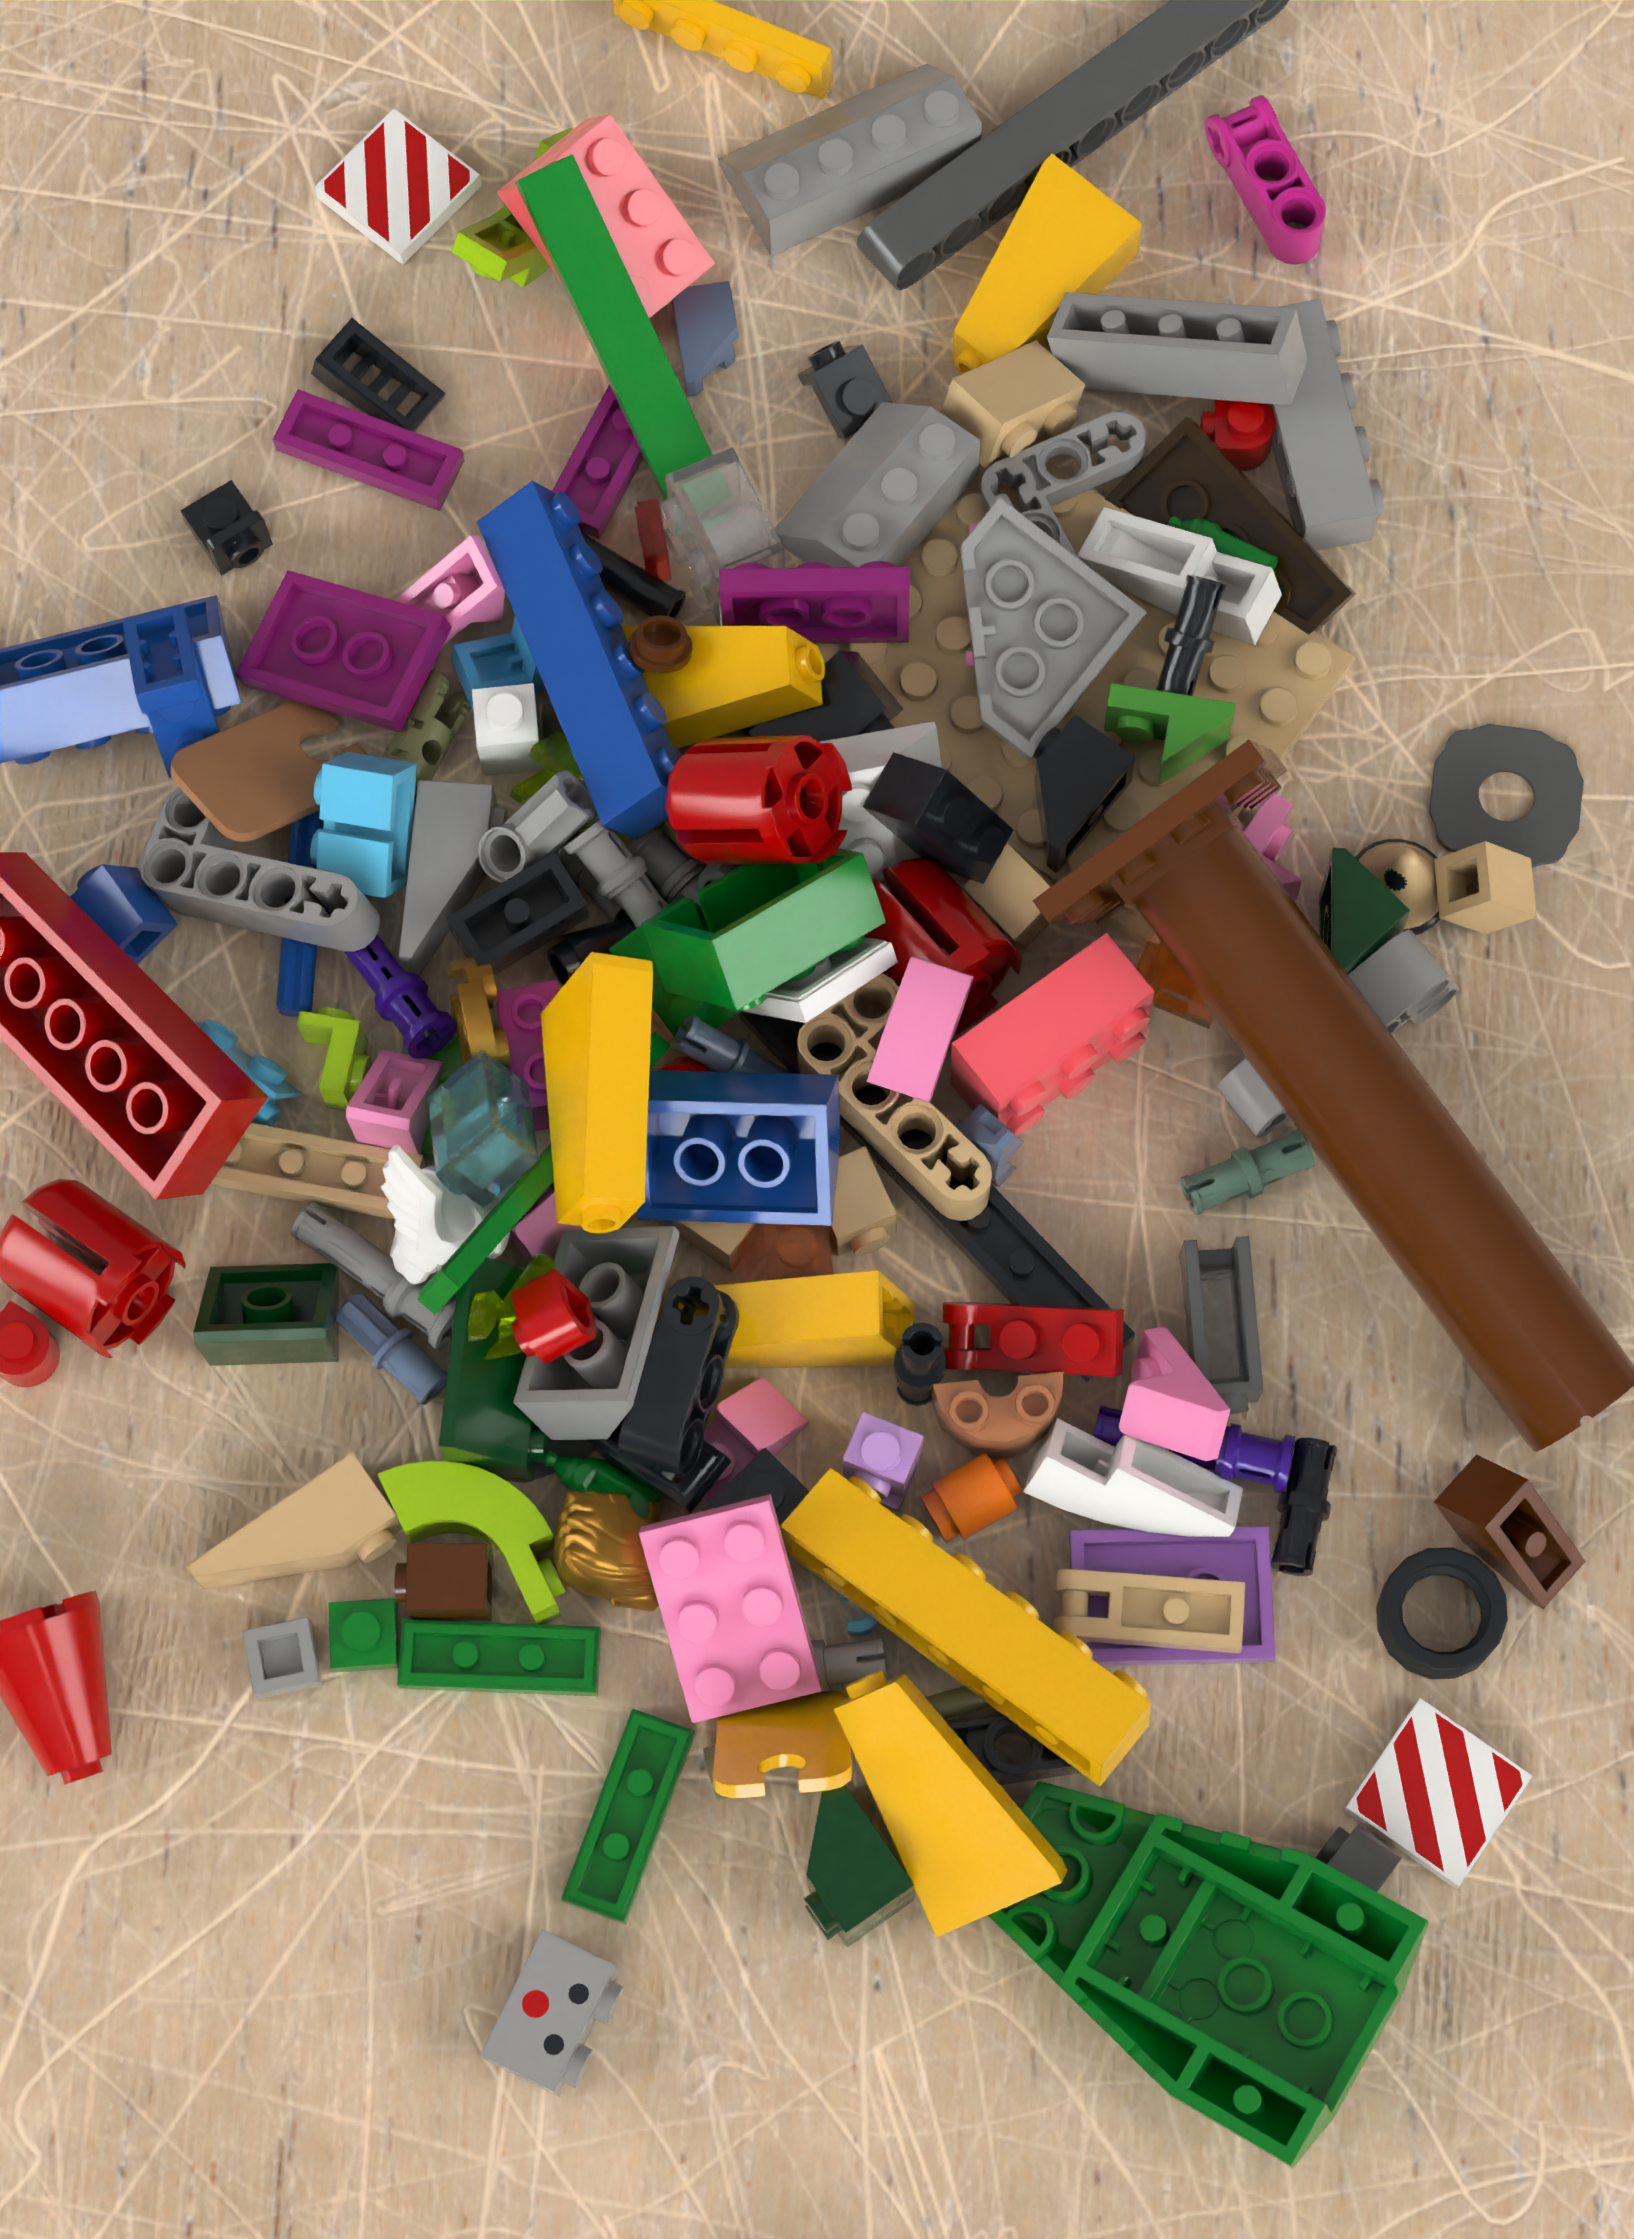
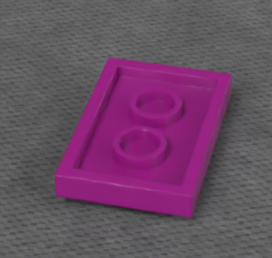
M872 561L864 563L860 567L833 568L829 564L822 562H808L799 565L797 568H769L760 563H744L736 566L734 569H719L722 626H787L814 644L909 643V567H895L889 562Z
M287 570L235 675L244 686L401 733L452 626L444 615Z

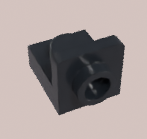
M232 480L180 510L185 524L221 576L233 568H244L251 565L261 557L266 548L273 545L265 520L257 510H252Z

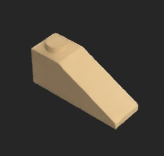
M351 1452L186 1567L204 1590L347 1567L359 1559L364 1563H369L385 1554L397 1541L394 1535L403 1528L390 1505L353 1452Z

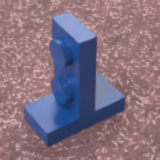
M183 604L122 619L135 696L141 713H147L169 778H171V762L176 752L221 732L195 654L190 624Z

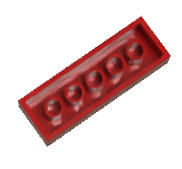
M0 852V1039L155 1200L204 1194L268 1096L26 852Z

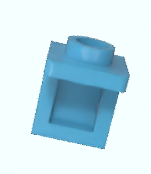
M516 616L514 617L511 633L453 645L451 661L471 708H473L472 689L534 683L536 694H540L543 681Z

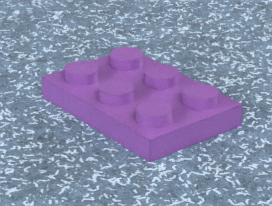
M1269 1526L1235 1527L1229 1537H1189L1144 1532L1135 1529L1070 1530V1569L1245 1582L1243 1641L1240 1653L1098 1642L1085 1643L1093 1653L1092 1659L1099 1665L1274 1662L1276 1653ZM1089 1597L1087 1617L1107 1618L1109 1597Z

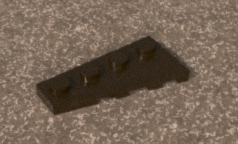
M1186 416L1104 498L1133 516L1168 525L1169 519L1176 515L1182 521L1200 517L1219 525L1224 532L1277 556L1278 563L1274 574L1282 596L1274 612L1308 635L1313 631L1318 632L1356 595L1352 588L1190 417Z

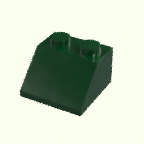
M844 1785L836 1789L822 1791L806 1874L810 1894L803 1899L807 1904L805 1906L806 1910L824 1937L829 1940L838 1934L845 1945L849 1947L913 1902L914 1884L847 1786Z

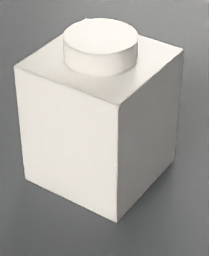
M534 683L472 689L476 747L484 776L545 769L540 710Z

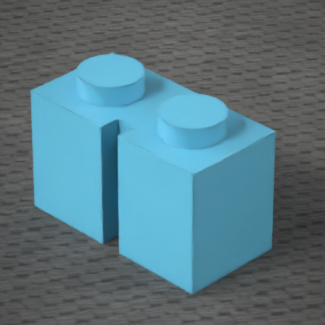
M345 752L322 764L314 784V800L317 805H320L319 819L324 820L323 829L320 828L315 832L310 849L311 862L316 866V869L341 874L350 878L364 895L387 898L407 886L417 763Z

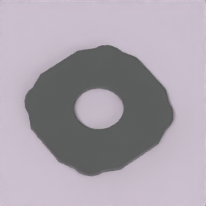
M1486 724L1470 730L1457 731L1448 739L1446 747L1434 763L1429 814L1436 829L1437 840L1449 851L1455 852L1487 841L1531 858L1532 868L1542 864H1553L1565 855L1568 845L1579 830L1584 781L1577 766L1575 753L1568 745L1554 740L1542 731ZM1510 772L1525 779L1534 795L1533 807L1530 812L1515 821H1501L1487 814L1479 800V788L1486 778L1495 773Z

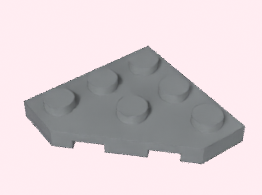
M999 497L962 543L960 548L980 722L1030 762L1043 737L1050 729L1059 726L1145 618L1147 612Z

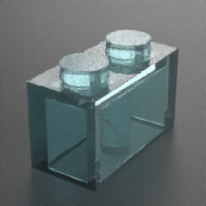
M483 1049L428 1096L430 1132L435 1161L434 1171L439 1181L450 1192L456 1195L463 1193L485 1208L539 1160L528 1084Z

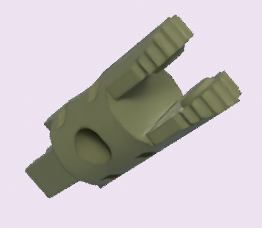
M435 668L430 671L401 733H394L382 755L383 758L417 763L414 805L416 804L418 780L431 781L471 708L465 693L461 691L450 695L448 699H445L444 704L441 705L444 695L447 694V690L450 688L448 686L450 682L444 674Z

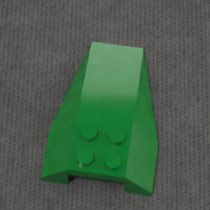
M1038 1781L1021 1811L1060 1855L1068 1871L1062 1883L987 1916L1172 2098L1293 2168L1334 2119L1400 2001L1429 1926V1921L1307 1853L1286 1847L1279 1849L1253 1842L1249 1837L1227 1831H1222V1833L1186 1824L1182 1819L1157 1813V1815L1127 1808L1123 1803Z

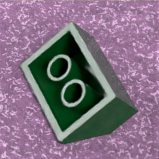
M486 1258L457 1291L439 1438V1448L447 1461L476 1466L505 1479L534 1481L535 1463H546L549 1437L513 1403L527 1355L518 1345L512 1331V1322L517 1320L511 1292L524 1286L529 1280L542 1276V1274Z

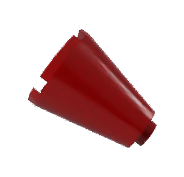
M96 1591L63 1599V1603L58 1605L56 1603L46 1607L41 1606L0 1620V1697L46 1775L50 1776L61 1772L64 1785L103 1772L100 1758L112 1754L101 1612Z

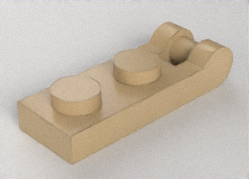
M1078 1569L1057 1571L1055 1592L1062 1595L1061 1616L1054 1617L1053 1631L1057 1634L1062 1630L1068 1631L1084 1643L1098 1642L1240 1653L1242 1650L1245 1582ZM1089 1597H1109L1107 1618L1087 1617Z

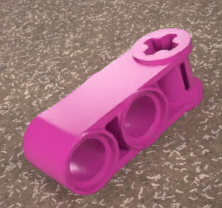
M1259 95L1250 100L1248 107L1222 118L1218 114L1207 117L1205 119V132L1210 149L1218 163L1227 172L1243 204L1267 243L1270 252L1276 259L1287 264L1305 263L1313 258L1319 250L1326 207L1324 200L1318 194L1298 159L1297 153L1282 131L1269 101L1263 95ZM1268 175L1274 176L1279 180L1272 182L1266 181L1260 177ZM1292 222L1300 223L1307 228L1294 229L1286 224Z

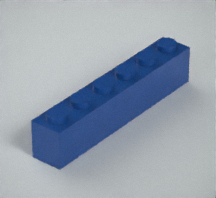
M531 481L478 520L477 524L602 826L638 840L668 819L665 808L668 777L682 754L671 744L664 727L667 723L666 713L659 701L650 694L642 676L645 669L635 664L630 657L629 643L621 627V623L624 621L622 610L615 599L606 592L599 575L603 570L601 561L595 551L585 542L578 526L582 521L578 508L565 493H555Z

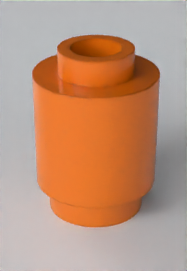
M984 1452L932 1482L933 1490L921 1496L920 1499L942 1538L947 1543L959 1535L963 1540H966L1018 1510L1013 1497L1021 1493L1022 1488L1003 1457L992 1463Z

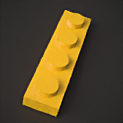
M613 0L614 15L620 17L629 26L639 30L650 29L668 36L687 50H702L724 59L730 66L739 71H754L774 79L791 92L798 94L806 92L823 99L833 82L832 48L713 0Z

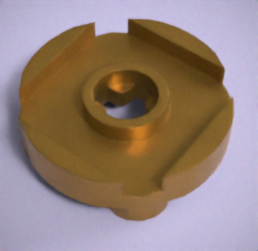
M474 957L447 962V978L460 977L461 983H456L458 994L450 995L453 1018L457 1023L456 1034L464 1065L477 1063L479 1070L472 1072L469 1076L470 1086L475 1088L498 1083L499 1072L506 1071V1066L511 1065L504 1027L494 1029L492 1027L489 1009H493V1002H498V995L491 964L477 966Z

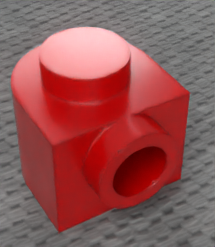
M1214 399L1212 411L1201 412L1200 428L1241 471L1253 470L1266 461L1271 452L1276 425L1275 416L1269 404Z
M557 1269L535 1277L524 1286L511 1292L517 1320L512 1322V1331L518 1345L527 1356L532 1357L536 1355L543 1362L550 1363L596 1338L597 1329L589 1298Z
M10 1300L2 1312H0V1377L18 1387H34L48 1380L55 1372L60 1358L59 1345L40 1319Z

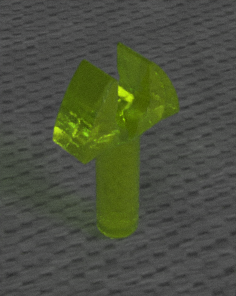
M536 1254L503 1300L499 1298L494 1290L475 1295L468 1320L469 1342L486 1339L495 1327L496 1321L501 1319L498 1326V1341L490 1348L484 1359H496L523 1352L512 1331V1322L517 1320L511 1292L524 1286L529 1280L556 1269L555 1262L549 1256Z

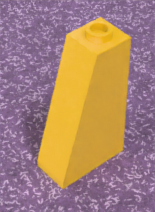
M1051 154L1043 162L953 331V361L961 375L1035 340L1046 348L1049 345L1048 333L1065 292L1098 295L1139 254L1142 223L1054 154Z
M621 626L628 643L638 626ZM685 626L687 634L692 641V655L688 664L682 669L671 673L659 674L645 670L642 674L650 694L659 701L666 713L667 723L664 727L671 744L676 748L823 705L821 680L825 675V664L819 647L787 626Z
M591 952L541 1013L557 1223L582 1226L585 1231L590 1233H608L619 1230L645 1202L653 965L650 960Z
M879 1270L714 1285L716 1289L732 1298L737 1304L740 1315L738 1328L735 1332L724 1368L893 1366L895 1354L903 1344V1341H901L903 1333L908 1327L915 1324V1302ZM664 1290V1294H663V1297H662V1301H661V1305H660V1308H659L658 1316H657V1319H656L655 1327H654V1330H653L652 1338H653V1335H654V1332H655V1329H656V1326H657V1322H658V1319H659V1316H660V1313H661V1310H662L664 1297H665V1295H666V1293H667L668 1290ZM679 1302L678 1308L682 1310L684 1305ZM709 1307L707 1310L696 1309L693 1319L696 1315L706 1316ZM721 1315L719 1320L724 1322V1317Z
M880 1670L845 1687L849 1698L843 1700L834 1711L909 1878L914 1884V1889L936 1937L1062 1883L1068 1871L1063 1859L905 1673L887 1681L883 1670Z

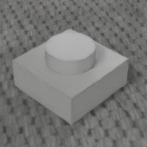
M308 1617L243 1630L252 1690L257 1700L323 1686L312 1622Z

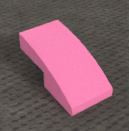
M911 956L886 1022L867 1082L930 1102L950 1041L954 1038L974 976Z

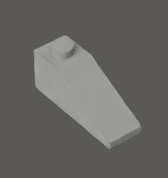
M418 780L399 959L405 972H412L417 975L422 974L450 931L446 917L469 903L487 875L479 862L478 846L480 839L486 831L503 825L508 820L507 808L498 807L493 785Z

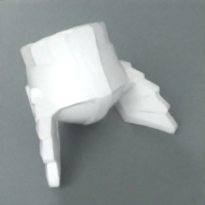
M512 1112L507 1115L502 1128L496 1134L492 1147L488 1151L482 1171L475 1175L457 1172L454 1169L437 1165L420 1169L399 1145H394L388 1153L389 1160L383 1167L385 1182L381 1186L389 1200L387 1207L395 1218L396 1234L393 1238L390 1256L393 1259L394 1268L397 1272L403 1274L410 1283L420 1284L426 1281L431 1273L438 1271L523 1175L522 1115ZM510 1232L487 1258L494 1259L503 1253L507 1247Z

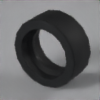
M1453 1547L1427 1548L1405 1558L1386 1580L1376 1606L1377 1629L1388 1654L1407 1671L1428 1679H1455L1477 1669L1500 1644L1508 1621L1506 1594L1496 1574L1477 1556ZM1447 1575L1462 1581L1473 1591L1480 1605L1481 1622L1476 1635L1466 1646L1455 1651L1436 1652L1421 1646L1410 1636L1403 1622L1402 1605L1407 1592L1417 1581L1429 1576Z

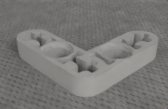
M1115 411L1107 413L1024 449L1012 458L1008 456L995 462L987 468L981 481V503L985 513L990 510L999 497L1013 507L1006 494L998 495L999 483L1007 482L1011 489L1019 487L1018 504L1022 511L1021 514L1077 557L1051 506L1132 471L1144 457L1146 432L1143 424L1137 417L1128 412ZM1116 434L1117 438L1121 441L1129 439L1128 450L1120 452L1119 448L1115 445L1107 447L1108 436ZM1085 444H1089L1091 455L1097 453L1096 466H1092L1090 453ZM1069 455L1077 460L1081 469L1072 478L1064 480L1053 477L1047 471L1046 464L1054 456Z

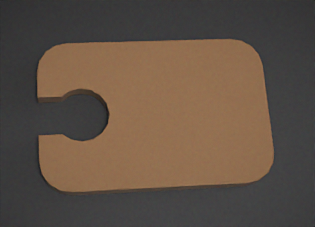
M292 700L182 748L175 753L172 759L171 777L225 837L239 842L256 840L320 810V805H317L314 800V784L322 764L329 760H318L310 757L303 751L300 742L309 737H323L337 731L339 722L329 711ZM358 742L343 748L341 754L352 752L369 755Z

